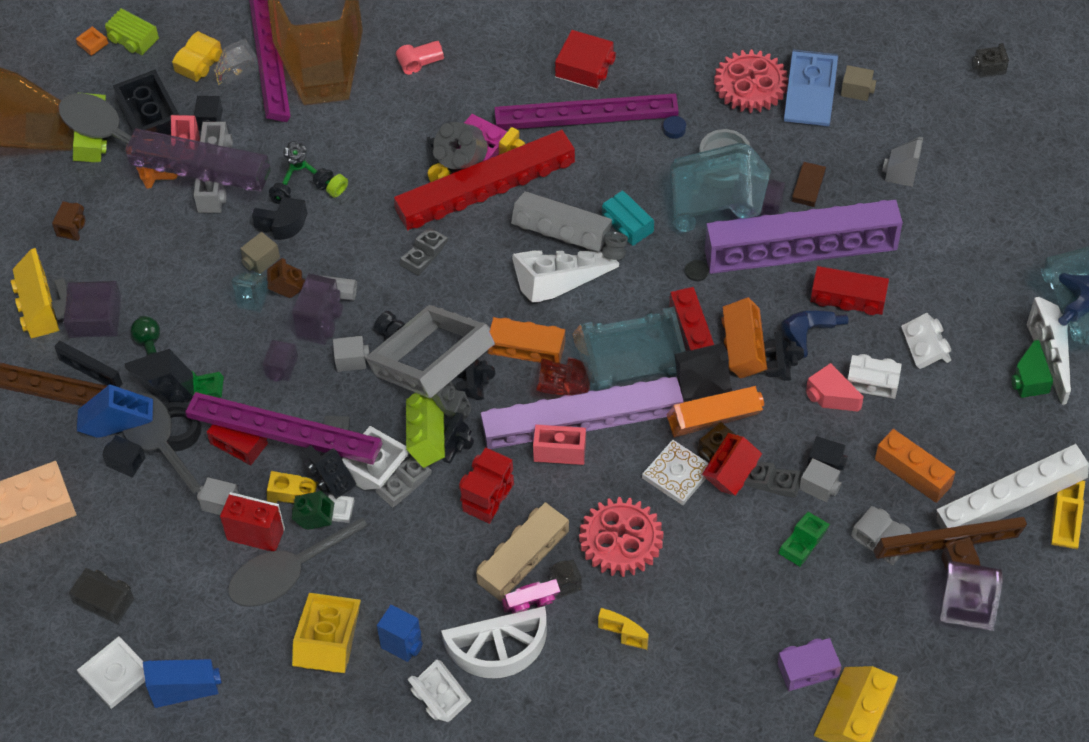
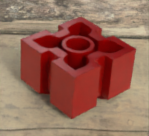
M485 447L481 455L478 454L474 458L472 463V469L474 470L462 477L459 488L461 489L460 501H462L463 512L490 524L499 510V505L505 500L514 485V475L511 474L513 471V459Z

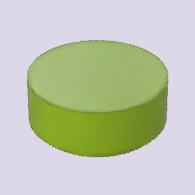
M337 174L328 183L326 192L333 198L338 197L346 190L348 179L342 174Z

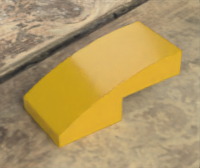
M604 608L600 609L598 628L621 633V644L647 650L649 634L642 627L621 614Z

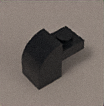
M282 197L278 211L254 208L252 213L254 227L262 232L273 231L275 240L291 238L302 229L307 217L305 200Z

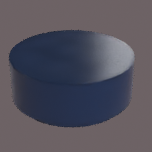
M670 116L663 123V132L669 138H680L686 132V122L679 116Z

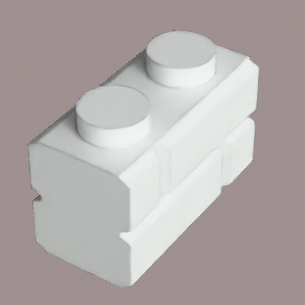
M866 354L852 355L848 381L860 393L895 399L902 364L896 363L892 359H872Z

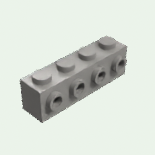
M203 122L194 189V199L198 213H221L222 203H226L227 196L224 185H228L229 181L226 167L230 166L231 163L228 149L232 148L233 145L232 134H228L226 122Z
M524 191L514 203L511 224L525 230L530 229L539 232L547 237L563 240L568 244L585 247L589 251L600 252L605 245L604 236L610 232L612 219Z

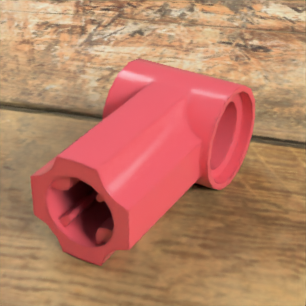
M439 41L415 48L412 45H404L396 51V57L404 73L407 75L420 71L423 65L444 59Z

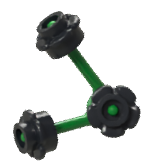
M292 141L288 143L283 152L284 157L290 163L288 171L282 183H275L269 189L270 197L277 204H280L282 197L291 198V189L287 184L294 170H301L303 168L309 170L314 174L313 183L320 190L327 188L328 183L334 177L333 171L325 168L317 171L305 161L306 147L302 143L299 144L297 141Z

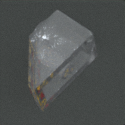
M246 39L234 42L224 48L214 69L218 87L259 70L257 56Z

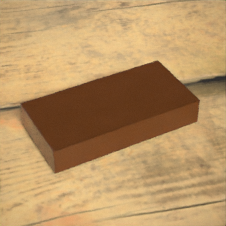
M803 162L792 196V202L815 207L826 172L825 166Z

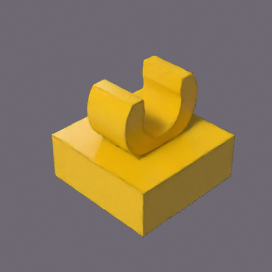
M511 127L499 141V155L525 145V142L519 139V130Z

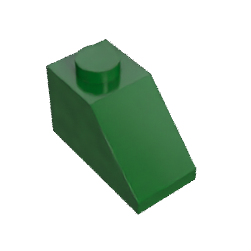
M1039 340L1033 341L1017 364L1015 374L1011 378L1014 390H1018L1020 398L1049 394L1053 384V378Z

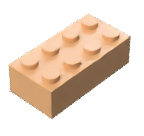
M56 461L0 481V544L76 516L74 506Z

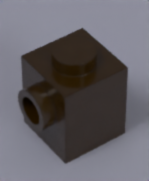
M720 422L700 439L699 454L701 458L709 463L727 434L735 433Z

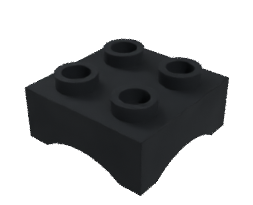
M722 343L674 354L677 379L684 402L732 391L728 368V351Z

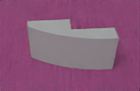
M412 456L398 466L395 474L389 477L381 488L376 489V493L393 508L428 478L432 470L429 467L423 468Z

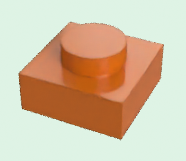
M93 26L76 38L77 45L91 56L108 44L107 37Z

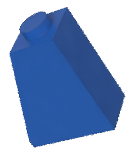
M109 384L78 409L77 432L99 438L150 423L153 419V399Z
M211 659L142 662L146 687L155 708L219 694L217 685L222 684L219 668L214 669Z

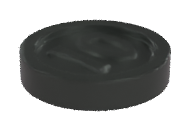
M692 260L686 265L685 274L690 280L702 281L707 278L709 267L704 261Z

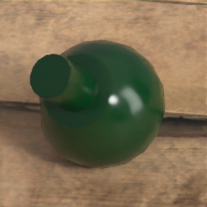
M139 316L131 325V337L137 344L145 346L147 355L157 353L154 343L160 336V326L151 317Z

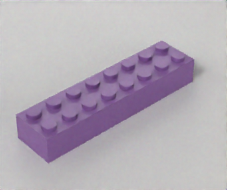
M881 200L873 203H857L849 206H834L825 209H810L801 212H786L777 215H762L760 217L707 223L705 254L709 273L894 251L898 249L903 222L897 201Z

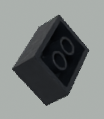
M156 70L113 85L117 102L136 140L165 142L171 139V115H179Z

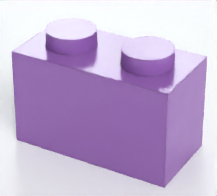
M830 638L824 640L814 639L808 642L807 645L800 647L790 646L779 652L777 664L788 692L837 678L840 675L841 664Z

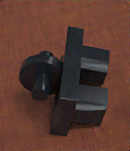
M782 331L774 332L775 339L764 342L766 357L776 356L777 358L766 361L767 370L765 371L768 377L781 376L784 381H790V361L792 366H797L798 361L804 357V349L796 346V342H790L788 347V342L783 340Z
M476 359L457 375L459 378L467 376V380L457 382L456 389L464 391L467 397L474 396L476 400H483V385L489 384V379L495 376V368L487 365L485 360L479 361Z
M456 412L453 418L444 417L445 458H443V461L451 464L457 452H461L463 448L470 449L474 444V440L470 437L472 431L463 421L464 416L462 413Z

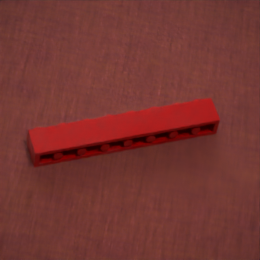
M559 130L395 196V210L407 230L420 228L429 221L442 219L449 213L464 210L471 204L484 202L493 195L506 193L513 187L525 185L530 180L540 176L545 177L557 169L569 167L572 163H575V148L564 131Z

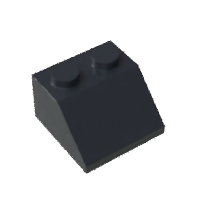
M170 349L125 363V368L149 392L168 403L184 402L194 396L193 373Z

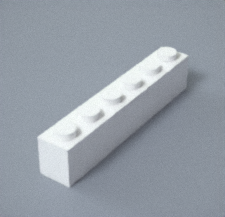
M1074 444L937 509V523L941 529L998 521L1087 479L1089 463L1078 446Z

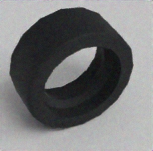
M170 402L165 405L171 418H187L185 412L189 404ZM188 418L191 426L185 433L178 436H169L167 442L174 451H183L198 441L201 434L200 421Z

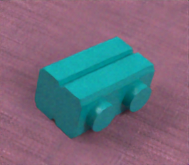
M623 190L616 194L614 198H610L603 203L601 216L612 219L611 226L617 232L625 234L632 246L654 232V219Z

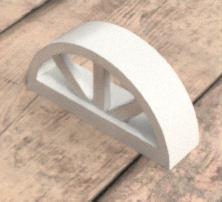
M545 606L442 630L445 650L456 665L470 674L484 678H502L514 675L527 668L543 649L547 635ZM538 629L535 637L525 633ZM512 636L529 646L519 654L507 658L502 638ZM494 640L499 661H485L475 658L485 642ZM472 645L467 653L459 649Z

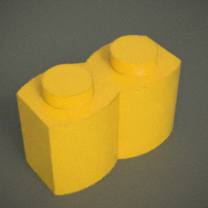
M199 31L194 33L185 47L178 51L172 61L175 72L196 82L201 77H205L209 72V67L214 62H218L222 55L220 41Z

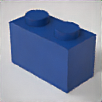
M390 605L377 624L380 646L383 650L409 662L413 655L417 656L423 646L419 619Z

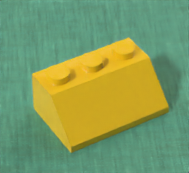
M36 248L30 249L12 269L15 279L11 280L14 294L18 293L19 298H15L18 311L23 312L24 315L20 317L23 331L28 330L32 339L60 330Z
M873 666L845 667L814 736L826 742H872L894 693L898 677Z

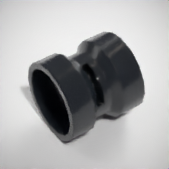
M385 311L375 321L374 329L379 334L386 335L385 338L388 339L402 328L405 323L397 320L396 315L391 311Z

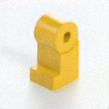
M271 471L267 487V501L276 504L277 501L294 503L295 496L316 492L317 483L310 478Z

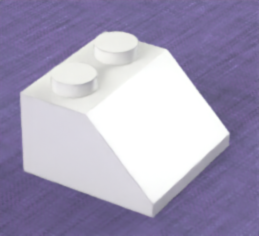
M369 426L363 434L381 438L383 443L374 465L344 457L342 459L355 480L356 486L363 490L381 488L409 454L405 445Z

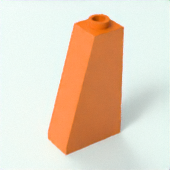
M756 386L675 404L666 415L672 435L675 438L714 427L720 422L725 424L757 415L763 410L764 399L761 392H757Z

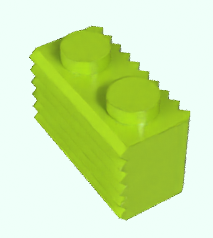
M122 8L111 17V20L105 23L108 39L115 44H122L131 53L136 52L143 55L159 39L156 26Z

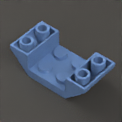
M793 49L784 115L785 122L830 126L838 54Z

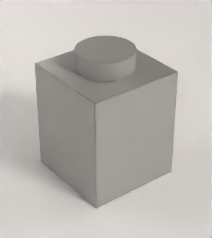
M362 336L333 339L337 372L366 369L365 357L370 353L369 345H364Z
M812 458L801 477L799 490L828 502L831 495L836 496L842 482H839L840 471Z
M207 477L204 486L199 488L200 492L197 494V500L200 502L202 511L221 515L229 493L239 494L236 484Z

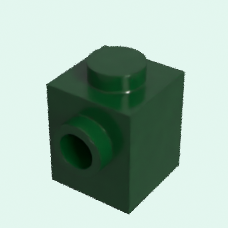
M321 491L295 496L291 519L305 530L330 526L332 524L335 503Z

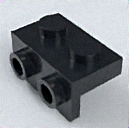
M311 445L303 450L308 459L304 463L312 474H317L318 478L315 481L323 492L328 490L337 499L356 486L355 480L335 448H332L322 456Z

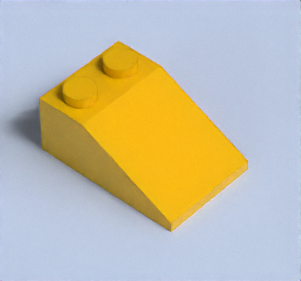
M309 593L293 639L292 666L345 673L361 600Z

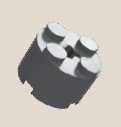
M461 122L445 123L435 136L433 155L445 167L462 170L485 159L488 147L487 141L484 139L483 132L474 125Z

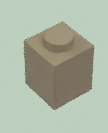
M847 65L841 96L868 101L869 94H874L877 82V80H873L874 70Z
M260 232L240 248L243 265L249 271L253 269L257 274H261L280 259L278 245L263 232Z

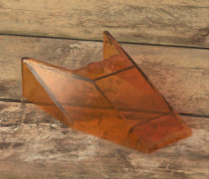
M268 0L273 43L303 104L312 105L349 100L363 34L359 0H345L343 14L339 20L304 25L291 24L280 1Z
M0 68V147L70 151L74 141V130L69 128L60 116L59 104L61 100L20 74Z

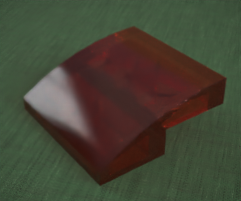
M568 357L566 364L542 358L539 364L536 391L557 395L588 393L592 364Z

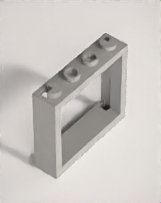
M428 305L365 358L375 376L431 398L492 347L495 342L489 332L491 329L484 322L481 323L469 317L466 318L457 313L446 311L443 308ZM438 327L464 336L424 371L398 362Z

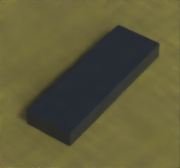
M60 340L54 346L59 361L106 386L110 384L120 388L123 384L117 370Z

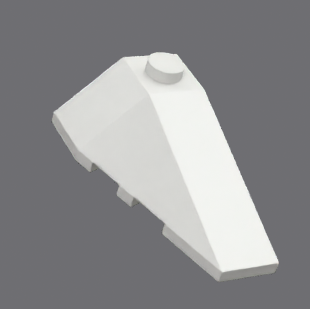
M528 251L516 253L512 256L520 290L531 302L553 299L619 267L617 260L606 258L603 256L602 251H579L577 255L565 254L564 251H556V255H542V251Z
M1037 297L1034 298L1027 327L1033 341H1040L1053 378V386L1061 404L1064 405L1067 404L1071 393L1068 324L1063 326L1059 323L1058 319L1063 314L1058 305Z

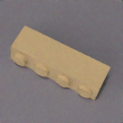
M546 502L540 508H535L530 513L528 520L522 526L519 525L514 529L510 539L506 543L499 544L494 551V555L488 561L484 560L478 566L476 572L477 584L501 602L505 598L504 596L509 594L569 532V520Z

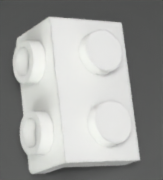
M925 313L901 326L915 364L919 369L940 359H943L946 363L951 361L949 355L951 347L941 335V332L944 330L937 318L933 319L928 313Z
M440 660L434 661L419 677L411 675L408 678V681L413 686L411 688L412 693L418 699H423L428 706L426 711L435 720L451 721L472 701Z

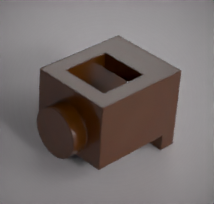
M62 202L52 222L57 237L79 241L78 231L85 225L84 207L81 204Z
M281 258L267 269L268 289L285 297L292 298L301 292L306 285V280L302 278V270L286 264V259Z

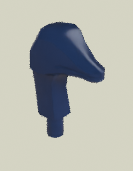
M1061 273L1058 276L1059 281L1076 298L1074 302L1066 306L1063 315L1058 319L1061 325L1066 326L1070 321L1076 322L1089 312V275Z
M800 311L791 314L781 322V331L785 339L789 342H796V346L804 349L803 358H806L808 355L807 333L809 329L814 327L835 328L836 325L848 324L849 320L847 315L835 316L834 312Z

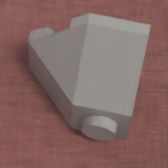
M917 137L892 149L890 159L885 158L882 172L886 173L885 181L913 187L923 137Z

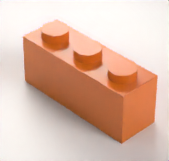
M749 297L723 306L724 317H722V324L726 332L724 344L728 350L729 370L734 372L739 378H745L767 370L760 308Z
M493 317L489 332L495 344L488 349V354L560 366L565 346V329L557 326H543L533 322H519L509 318Z
M892 429L878 444L875 460L935 503L952 487L955 471L895 429Z

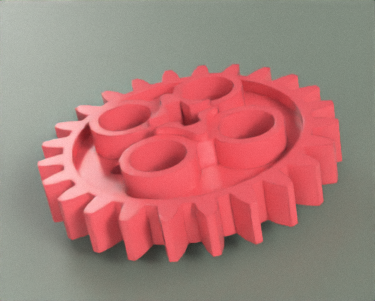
M752 49L749 54L741 50L740 56L732 53V59L725 57V63L720 62L719 68L716 69L714 79L715 91L719 92V98H725L724 104L732 102V109L740 106V112H743L745 108H748L750 113L753 112V108H757L761 112L763 106L770 110L771 104L777 106L778 99L783 100L784 94L787 93L788 77L787 70H783L784 64H778V58L770 60L771 54H767L765 57L762 56V51H759L757 55L754 54Z
M618 497L617 503L613 504L609 498L607 506L599 502L598 511L591 508L590 516H584V524L580 525L581 534H579V542H582L581 551L585 552L586 560L592 559V567L601 564L602 573L609 568L611 569V576H614L616 570L620 571L622 577L625 576L626 570L635 575V568L638 567L641 571H645V563L653 565V557H659V549H662L663 531H660L662 523L656 522V513L649 515V506L641 509V501L637 502L636 505H632L631 498L626 503H623L621 497ZM614 521L616 524L609 525L607 522ZM639 526L642 529L634 530L632 527ZM608 543L611 546L602 547L601 544ZM629 548H633V549H635V550H637V551H635V552H628V551H626V550L629 549Z

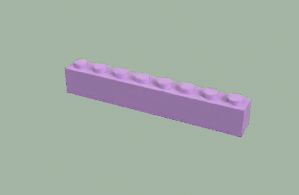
M662 377L650 382H636L633 385L622 387L613 386L606 390H592L573 396L564 395L551 400L542 399L535 403L515 404L502 409L493 408L486 412H481V421L486 446L488 449H495L533 442L535 424L586 428L587 432L667 417L666 414L673 405L684 403L677 377Z

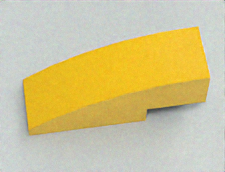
M1080 481L1055 493L1051 545L1078 549L1084 506L1085 481Z

